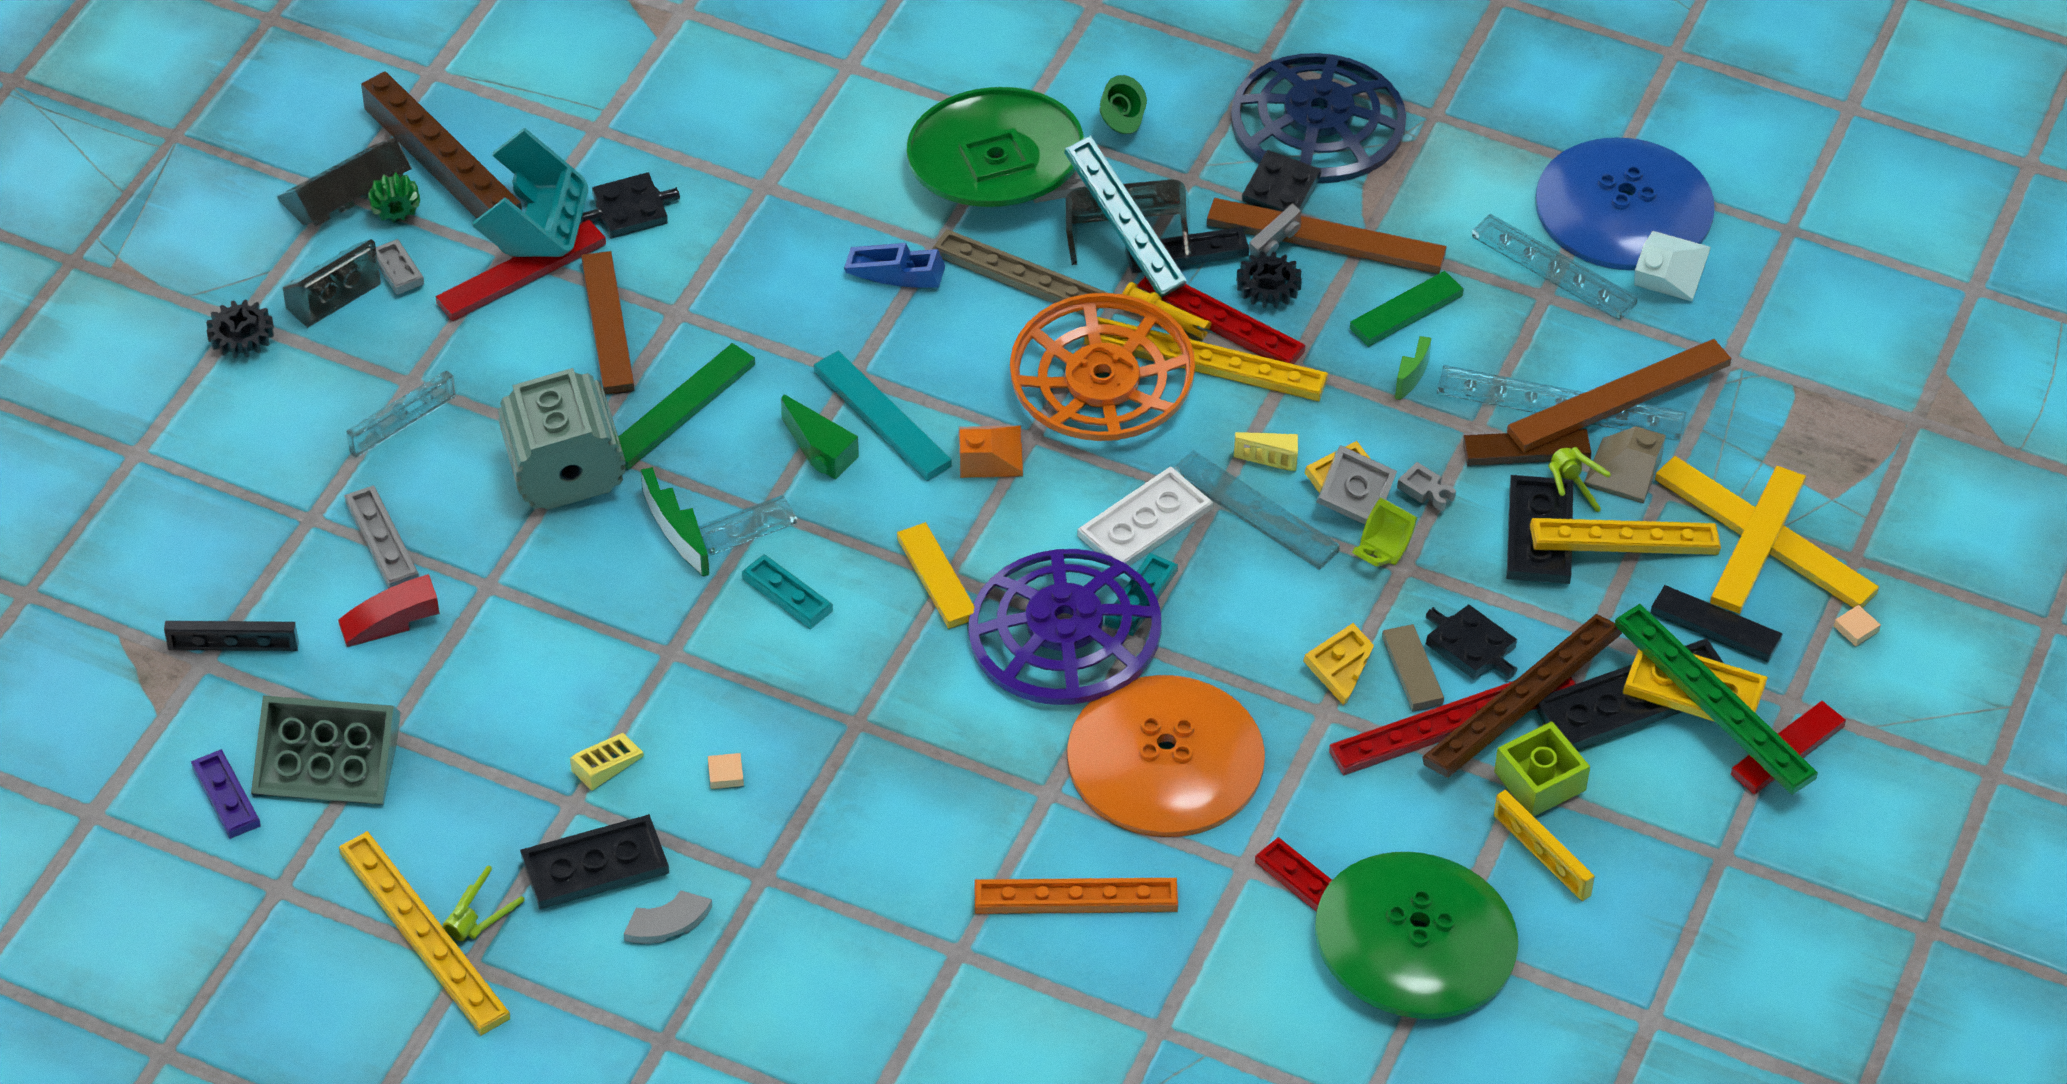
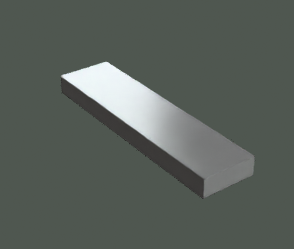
M373 485L344 495L345 503L387 587L391 588L419 577V573L375 486Z

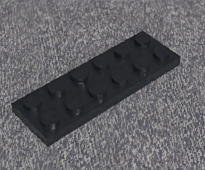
M1707 638L1685 646L1695 655L1724 663ZM1632 665L1552 692L1534 706L1544 723L1547 724L1552 721L1576 750L1682 713L1679 710L1624 694V685Z

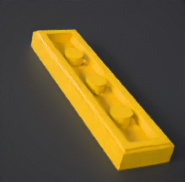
M927 523L898 531L897 540L947 628L950 629L969 622V616L973 614L975 606Z
M1506 789L1497 794L1494 817L1580 900L1584 901L1590 897L1595 876Z

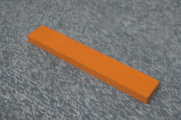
M1177 878L975 879V914L1178 912Z

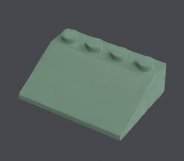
M263 695L251 794L384 805L397 746L401 712L391 705Z

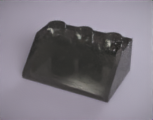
M369 239L356 243L282 287L286 309L309 328L379 286L381 280L375 242Z

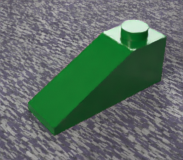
M784 394L781 397L782 420L811 466L818 472L837 479L859 457L858 436Z

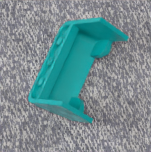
M523 128L496 149L492 156L514 173L512 180L514 193L528 203L525 213L504 197L473 221L472 226L498 246L504 254L509 256L562 257L574 247L588 194V185L578 171L530 131Z

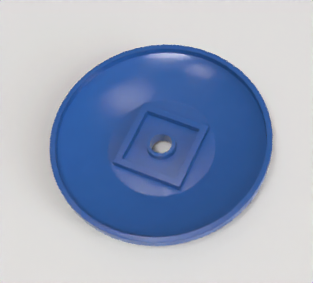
M1602 138L1575 145L1557 155L1547 165L1540 176L1536 191L1537 214L1550 237L1574 256L1595 265L1612 269L1635 270L1643 245L1652 231L1702 244L1711 229L1714 218L1713 194L1701 172L1678 153L1664 146L1640 139ZM1622 191L1631 192L1633 195L1622 193Z

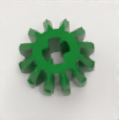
M395 172L392 177H387L383 174L382 181L374 180L372 188L369 189L368 196L373 214L379 215L381 221L388 218L393 223L399 218L406 221L407 215H415L416 207L420 206L418 186L415 181L409 179L408 175L399 177Z

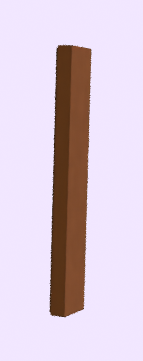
M612 252L581 255L603 389L605 394L635 391Z

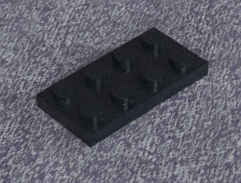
M1510 476L1506 579L1570 584L1572 551L1534 550L1530 522L1532 518L1573 519L1574 480L1562 479L1565 495L1560 496L1554 478Z
M650 814L520 850L521 859L539 910L669 874V865Z

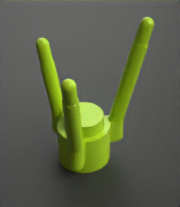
M1577 447L1572 449L1562 448L1556 451L1548 467L1553 473L1559 495H1565L1562 478L1572 479L1594 510L1600 512L1601 507L1579 477L1582 471L1581 462L1607 478L1611 476V473L1583 455Z
M488 865L474 885L467 887L453 912L443 922V928L456 940L464 941L467 936L475 940L481 931L514 910L525 901V898L523 896L518 897L477 925L478 915L469 905L492 871V867Z

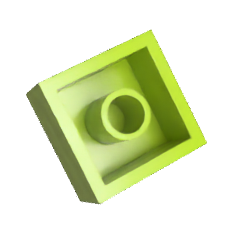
M1551 721L1498 747L1494 772L1519 803L1532 816H1536L1586 791L1590 765Z

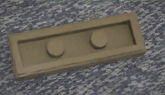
M1414 624L1383 630L1382 639L1412 711L1443 705V693Z

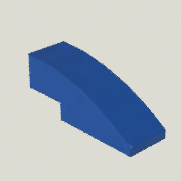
M907 243L851 247L844 270L848 274L882 284L901 287L935 288L940 286L945 264L938 249L910 251Z

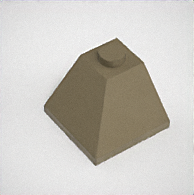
M1635 426L1602 438L1593 461L1609 471L1611 476L1607 478L1590 468L1584 484L1586 487L1644 504L1662 460L1666 435Z

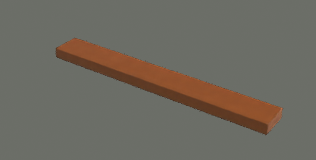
M1214 198L1207 217V226L1221 229L1243 227L1245 234L1256 236L1282 212ZM1301 216V227L1297 233L1290 238L1285 237L1282 240L1283 242L1439 274L1447 249V246L1305 216Z
M1712 339L1508 425L1507 433L1524 453L1730 366L1732 358L1715 339Z

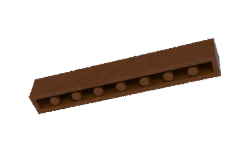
M386 71L361 83L364 109L476 219L504 197L522 211L521 202Z

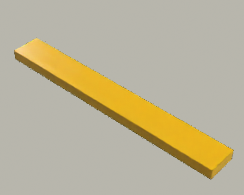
M1097 317L1098 324L1118 325L1134 331L1138 327ZM1150 330L1146 337L1158 347L1165 361L1182 355L1179 346L1170 334ZM1101 335L1102 343H1112L1123 347L1128 341L1126 338L1115 335ZM1088 336L1084 337L1085 345H1089ZM1189 339L1194 351L1196 372L1310 400L1320 401L1328 380L1327 372ZM1140 345L1133 353L1134 357L1153 361L1150 354Z
M1677 456L1670 459L1656 472L1655 480L1739 535H1742L1755 509L1753 505ZM1783 526L1770 555L1852 608L1857 605L1863 608L1878 593V585L1786 526Z
M366 831L339 846L341 856L478 1033L482 1036L510 1020V1012L371 834Z

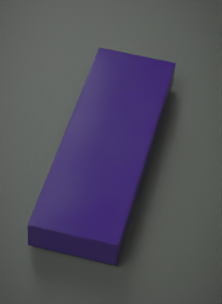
M222 749L191 761L192 769L229 839L261 827L260 819Z

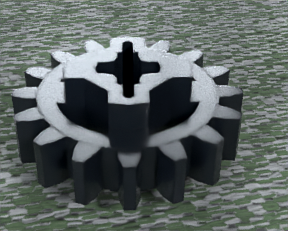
M1262 251L1259 258L1249 255L1248 262H1241L1240 269H1237V291H1242L1243 299L1251 297L1252 305L1261 302L1262 308H1266L1268 303H1272L1274 308H1278L1281 301L1288 305L1290 304V297L1296 299L1298 291L1301 290L1302 271L1301 269H1296V261L1287 262V255L1278 258L1274 251L1270 256H1266Z
M244 300L241 305L231 301V307L228 308L220 305L221 312L212 311V320H207L206 322L208 342L212 343L213 350L220 348L221 355L223 356L228 352H232L233 358H237L239 353L249 357V351L252 350L260 353V345L269 346V338L274 337L272 316H269L267 308L260 309L258 302L249 306L247 300Z

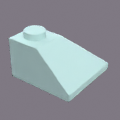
M1652 231L1643 245L1636 265L1634 285L1693 302L1711 247Z

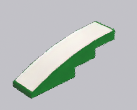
M653 467L641 469L642 491L651 513L664 535L692 567L702 576H708V553L693 508L680 510L673 487L660 490Z

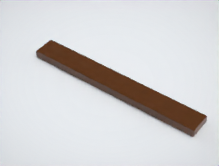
M1595 614L1422 756L1424 766L1449 778L1617 639L1622 632L1614 626V622Z

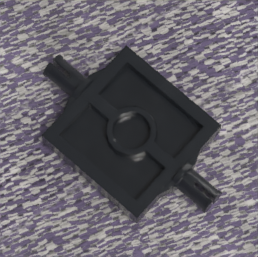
M649 172L592 187V195L596 202V209L583 212L581 222L583 223L587 220L591 222L600 221L607 228L611 239L668 223V216L663 203L680 200V194L677 187L660 192L654 186Z
M1469 604L1450 617H1446L1436 610L1435 607L1428 610L1425 618L1438 627L1427 635L1425 644L1472 679H1476L1482 673L1492 669H1497L1508 679H1511L1516 674L1517 667L1504 659L1508 653L1516 648L1518 639Z

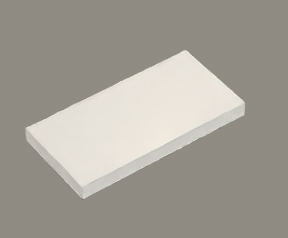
M1170 466L1078 528L1077 536L1095 552L1109 555L1131 566L1213 509V502Z

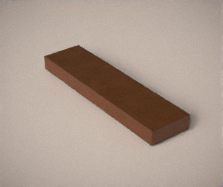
M1587 429L1576 430L1524 453L1508 433L1464 435L1463 437L1467 466L1551 462L1553 454L1562 448L1572 449L1577 447L1589 459H1591L1592 453Z

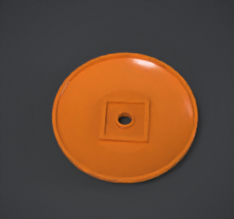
M1154 675L1136 678L1129 685L1112 694L1089 702L1072 726L1067 746V762L1069 773L1077 792L1092 810L1107 821L1123 829L1143 835L1180 837L1211 830L1232 819L1244 809L1260 785L1264 770L1265 751L1257 724L1249 712L1232 696L1213 685L1196 679L1174 675ZM1170 742L1175 746L1171 749H1162L1158 744Z

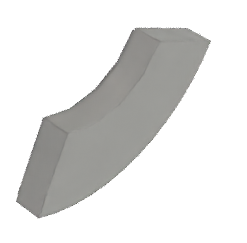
M680 890L672 901L661 907L651 909L636 907L624 932V941L641 944L665 942L666 938L682 932L688 933L708 915L712 908V899Z

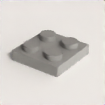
M1340 445L1336 450L1316 502L1360 523L1366 524L1371 510L1379 498L1387 499L1397 471Z

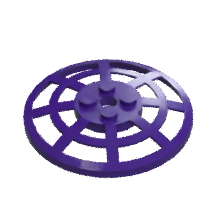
M1055 549L1038 552L1020 558L1005 566L992 576L980 590L973 603L975 606L974 612L969 616V640L972 653L979 667L989 679L1017 697L1051 705H1075L1095 701L1129 685L1151 663L1158 650L1162 634L1161 610L1158 599L1147 581L1137 571L1118 559L1095 551L1081 549ZM1064 559L1091 560L1111 567L1101 572L1087 566L1065 564ZM1051 560L1052 566L1032 571L1021 577L1018 581L1007 577L1024 567ZM1066 572L1082 573L1094 578L1084 586L1067 583ZM1125 573L1144 590L1150 606L1130 604L1126 592L1114 579ZM1053 574L1054 584L1039 591L1026 585L1036 578ZM1107 585L1116 594L1120 604H1101L1095 593ZM995 586L1006 589L1007 591L999 604L997 618L978 624V615L985 597ZM1016 594L1029 600L1026 612L1007 615L1009 604ZM1063 613L1072 615L1070 619L1060 620L1056 618ZM1103 616H1122L1120 627L1113 638L1101 630ZM1132 616L1151 618L1152 625L1149 637L1142 651L1135 657L1122 646L1130 632ZM1026 624L1031 638L1021 647L1012 637L1008 627ZM999 631L1004 645L1015 655L1004 671L987 655L980 636ZM1093 640L1103 646L1102 649L1093 654L1076 659L1075 649L1082 648ZM1040 646L1051 650L1062 651L1063 660L1046 659L1036 656L1034 653ZM1112 654L1126 666L1122 671L1106 680L1079 687L1077 670L1096 665ZM1026 663L1044 670L1064 671L1066 688L1039 687L1016 679V676Z

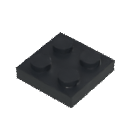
M1267 150L1242 194V201L1257 207L1281 212L1293 203L1302 212L1321 177V169Z

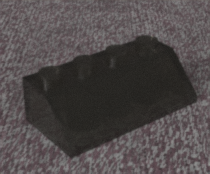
M396 137L375 143L283 192L277 198L302 225L313 222L314 226H318L331 219L329 213L338 209L341 213L356 205L354 200L362 195L364 199H368L369 189L372 188L374 180L382 181L383 174L387 177H392L396 172L399 177L404 176L403 173L412 168Z

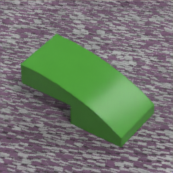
M1419 336L1415 358L1402 356L1397 376L1395 399H1403L1415 388L1422 378L1428 365L1432 338Z

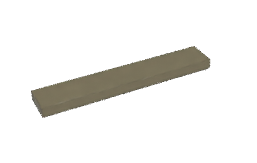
M946 229L932 248L939 250L943 260L1051 303L1083 294L1106 293L1103 290ZM1084 310L1077 311V313L1084 315Z

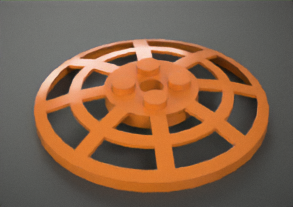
M1090 293L1056 302L1040 311L1028 321L1018 334L1012 347L1010 373L1017 398L1037 421L1056 432L1070 437L1093 441H1112L1135 437L1151 431L1171 418L1186 401L1191 391L1195 374V359L1189 337L1181 325L1171 315L1156 305L1124 294ZM1096 309H1120L1139 314L1144 318L1134 331L1118 325L1098 324ZM1084 310L1086 326L1071 330L1055 341L1041 330L1059 317ZM1155 323L1164 328L1173 337L1182 355L1164 360L1158 347L1146 337ZM1101 335H1115L1126 338L1128 341L1123 347L1112 343H1102ZM1088 336L1089 345L1080 348L1074 354L1063 348L1077 339ZM1032 338L1046 349L1039 363L1038 377L1020 375L1019 371L1022 355ZM1139 345L1150 354L1155 364L1139 367L1136 358L1133 356ZM1054 356L1067 364L1066 377H1047L1048 369ZM1185 366L1184 386L1175 403L1160 399L1166 387L1167 372ZM1107 372L1110 374V376L1106 378H1099L1095 376V374ZM1158 375L1157 385L1151 396L1137 390L1139 379ZM1022 387L1040 388L1046 401L1058 413L1049 418L1038 411L1028 401ZM1050 388H1068L1074 399L1068 405L1063 406L1054 397ZM1128 399L1141 404L1140 407L1132 412L1117 416L1116 405ZM1085 405L1102 407L1105 418L1088 417L1077 412ZM1151 408L1163 412L1154 419L1138 426L1122 430L1120 428V423L1136 419ZM1068 419H1072L1089 425H1107L1108 431L1080 430L1065 426L1063 423Z

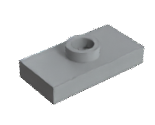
M398 239L370 249L371 257L396 295L424 285V277Z

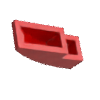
M429 574L388 588L362 602L339 618L338 623L346 646L350 647L409 631L408 622L440 614L437 595Z

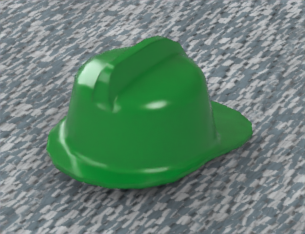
M1117 75L1111 78L1106 84L1100 99L1099 111L1102 119L1111 129L1118 133L1132 134L1136 132L1146 109V93L1141 84L1132 77Z

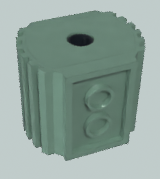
M571 368L512 385L513 391L509 396L503 397L500 402L501 407L498 408V420L516 486L525 502H529L530 506L534 509L542 507L549 510L608 493L614 486L621 484L623 480L622 474H625V458L603 387L601 388L598 380H594L593 376L589 373L582 375L575 373L574 369Z

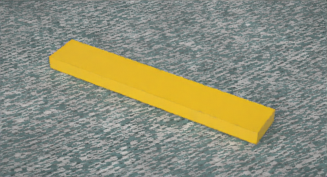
M1776 465L1711 596V604L1738 614L1741 613L1805 483L1806 475Z
M1532 518L1530 522L1534 550L1718 555L1721 549L1716 523Z

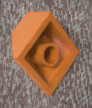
M1021 425L959 427L960 478L1023 476Z

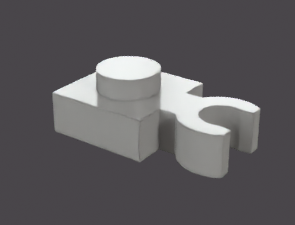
M1418 462L1398 479V489L1420 503H1423L1427 498L1430 499L1432 505L1440 511H1444L1446 508V500L1443 497L1453 502L1456 496V490L1453 487L1441 485V476Z

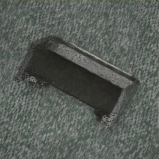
M1174 179L1123 184L1144 217L1180 214L1185 255H1190V207L1188 191L1181 181ZM1087 187L1076 188L1066 196V233L1072 265H1078L1077 223L1108 221Z

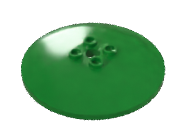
M1014 87L980 88L946 98L928 109L916 121L909 133L907 158L910 169L916 179L934 194L965 205L1002 207L1037 199L1064 184L1076 171L1064 154L1065 148L1083 140L1084 135L1075 115L1062 103L1047 95Z
M1390 852L1362 859L1341 871L1330 882L1317 908L1315 919L1316 942L1320 955L1332 975L1349 992L1362 1001L1399 1016L1419 1019H1440L1475 1010L1486 1004L1502 990L1509 980L1516 962L1518 933L1512 913L1505 901L1482 877L1456 862L1439 856L1419 852ZM1419 920L1424 922L1427 927H1415L1411 922Z

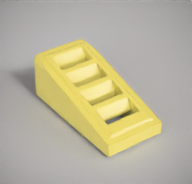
M1235 432L1234 457L1275 468L1296 471L1298 434ZM1244 444L1249 445L1250 448H1244Z
M621 733L570 757L571 771L593 791L642 758L644 753L624 733ZM623 745L629 752L624 754L618 747ZM614 752L618 757L613 758L609 753ZM604 758L607 762L603 763L600 759Z

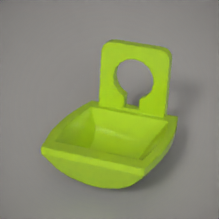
M1380 497L1366 521L1360 546L1354 547L1352 553L1377 567L1389 563L1395 566L1408 547L1415 529L1417 517Z

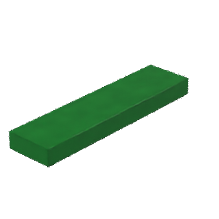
M1443 271L1350 321L1349 329L1369 347L1463 296L1464 288L1446 271Z

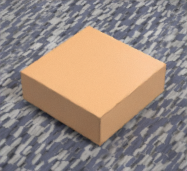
M1859 605L1835 619L1834 627L1855 646L1877 634L1881 626Z
M741 753L708 756L711 789L744 786Z

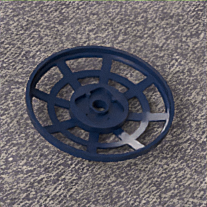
M1307 53L1286 56L1268 62L1246 77L1238 87L1233 98L1231 123L1237 142L1245 153L1258 164L1266 153L1259 145L1271 136L1285 145L1302 150L1300 162L1309 165L1312 163L1314 152L1332 153L1350 149L1358 162L1339 167L1320 168L1321 177L1317 183H1328L1355 179L1376 170L1386 163L1398 150L1405 135L1406 112L1402 98L1392 83L1368 65L1351 58L1333 54ZM1298 63H1325V65H1303L1291 69L1286 67ZM1337 65L1359 71L1374 80L1365 81L1353 72L1339 68ZM1270 71L1278 74L1265 85L1261 93L1243 95L1246 89L1259 77ZM1308 71H1322L1320 79L1306 81L1297 74ZM1335 73L1347 77L1357 84L1343 87L1333 82L1332 79ZM1284 79L1293 85L1287 94L1270 93ZM1386 89L1397 106V120L1380 113V102L1374 90ZM1366 92L1370 99L1372 110L1355 106L1353 96ZM1267 103L1284 104V115L1272 121L1268 113ZM1258 104V113L1264 128L1252 137H1250L1243 125L1240 112L1241 105ZM1315 106H1323L1325 107V109L1322 110L1321 108H1317ZM1354 116L1369 120L1365 127L1355 135L1348 128ZM1378 124L1393 129L1394 133L1388 142L1376 153L1368 156L1360 143L1373 133ZM1291 125L1295 130L1306 134L1303 141L1283 132L1282 129ZM1339 134L1343 139L1331 143H1316L1317 137H1327Z

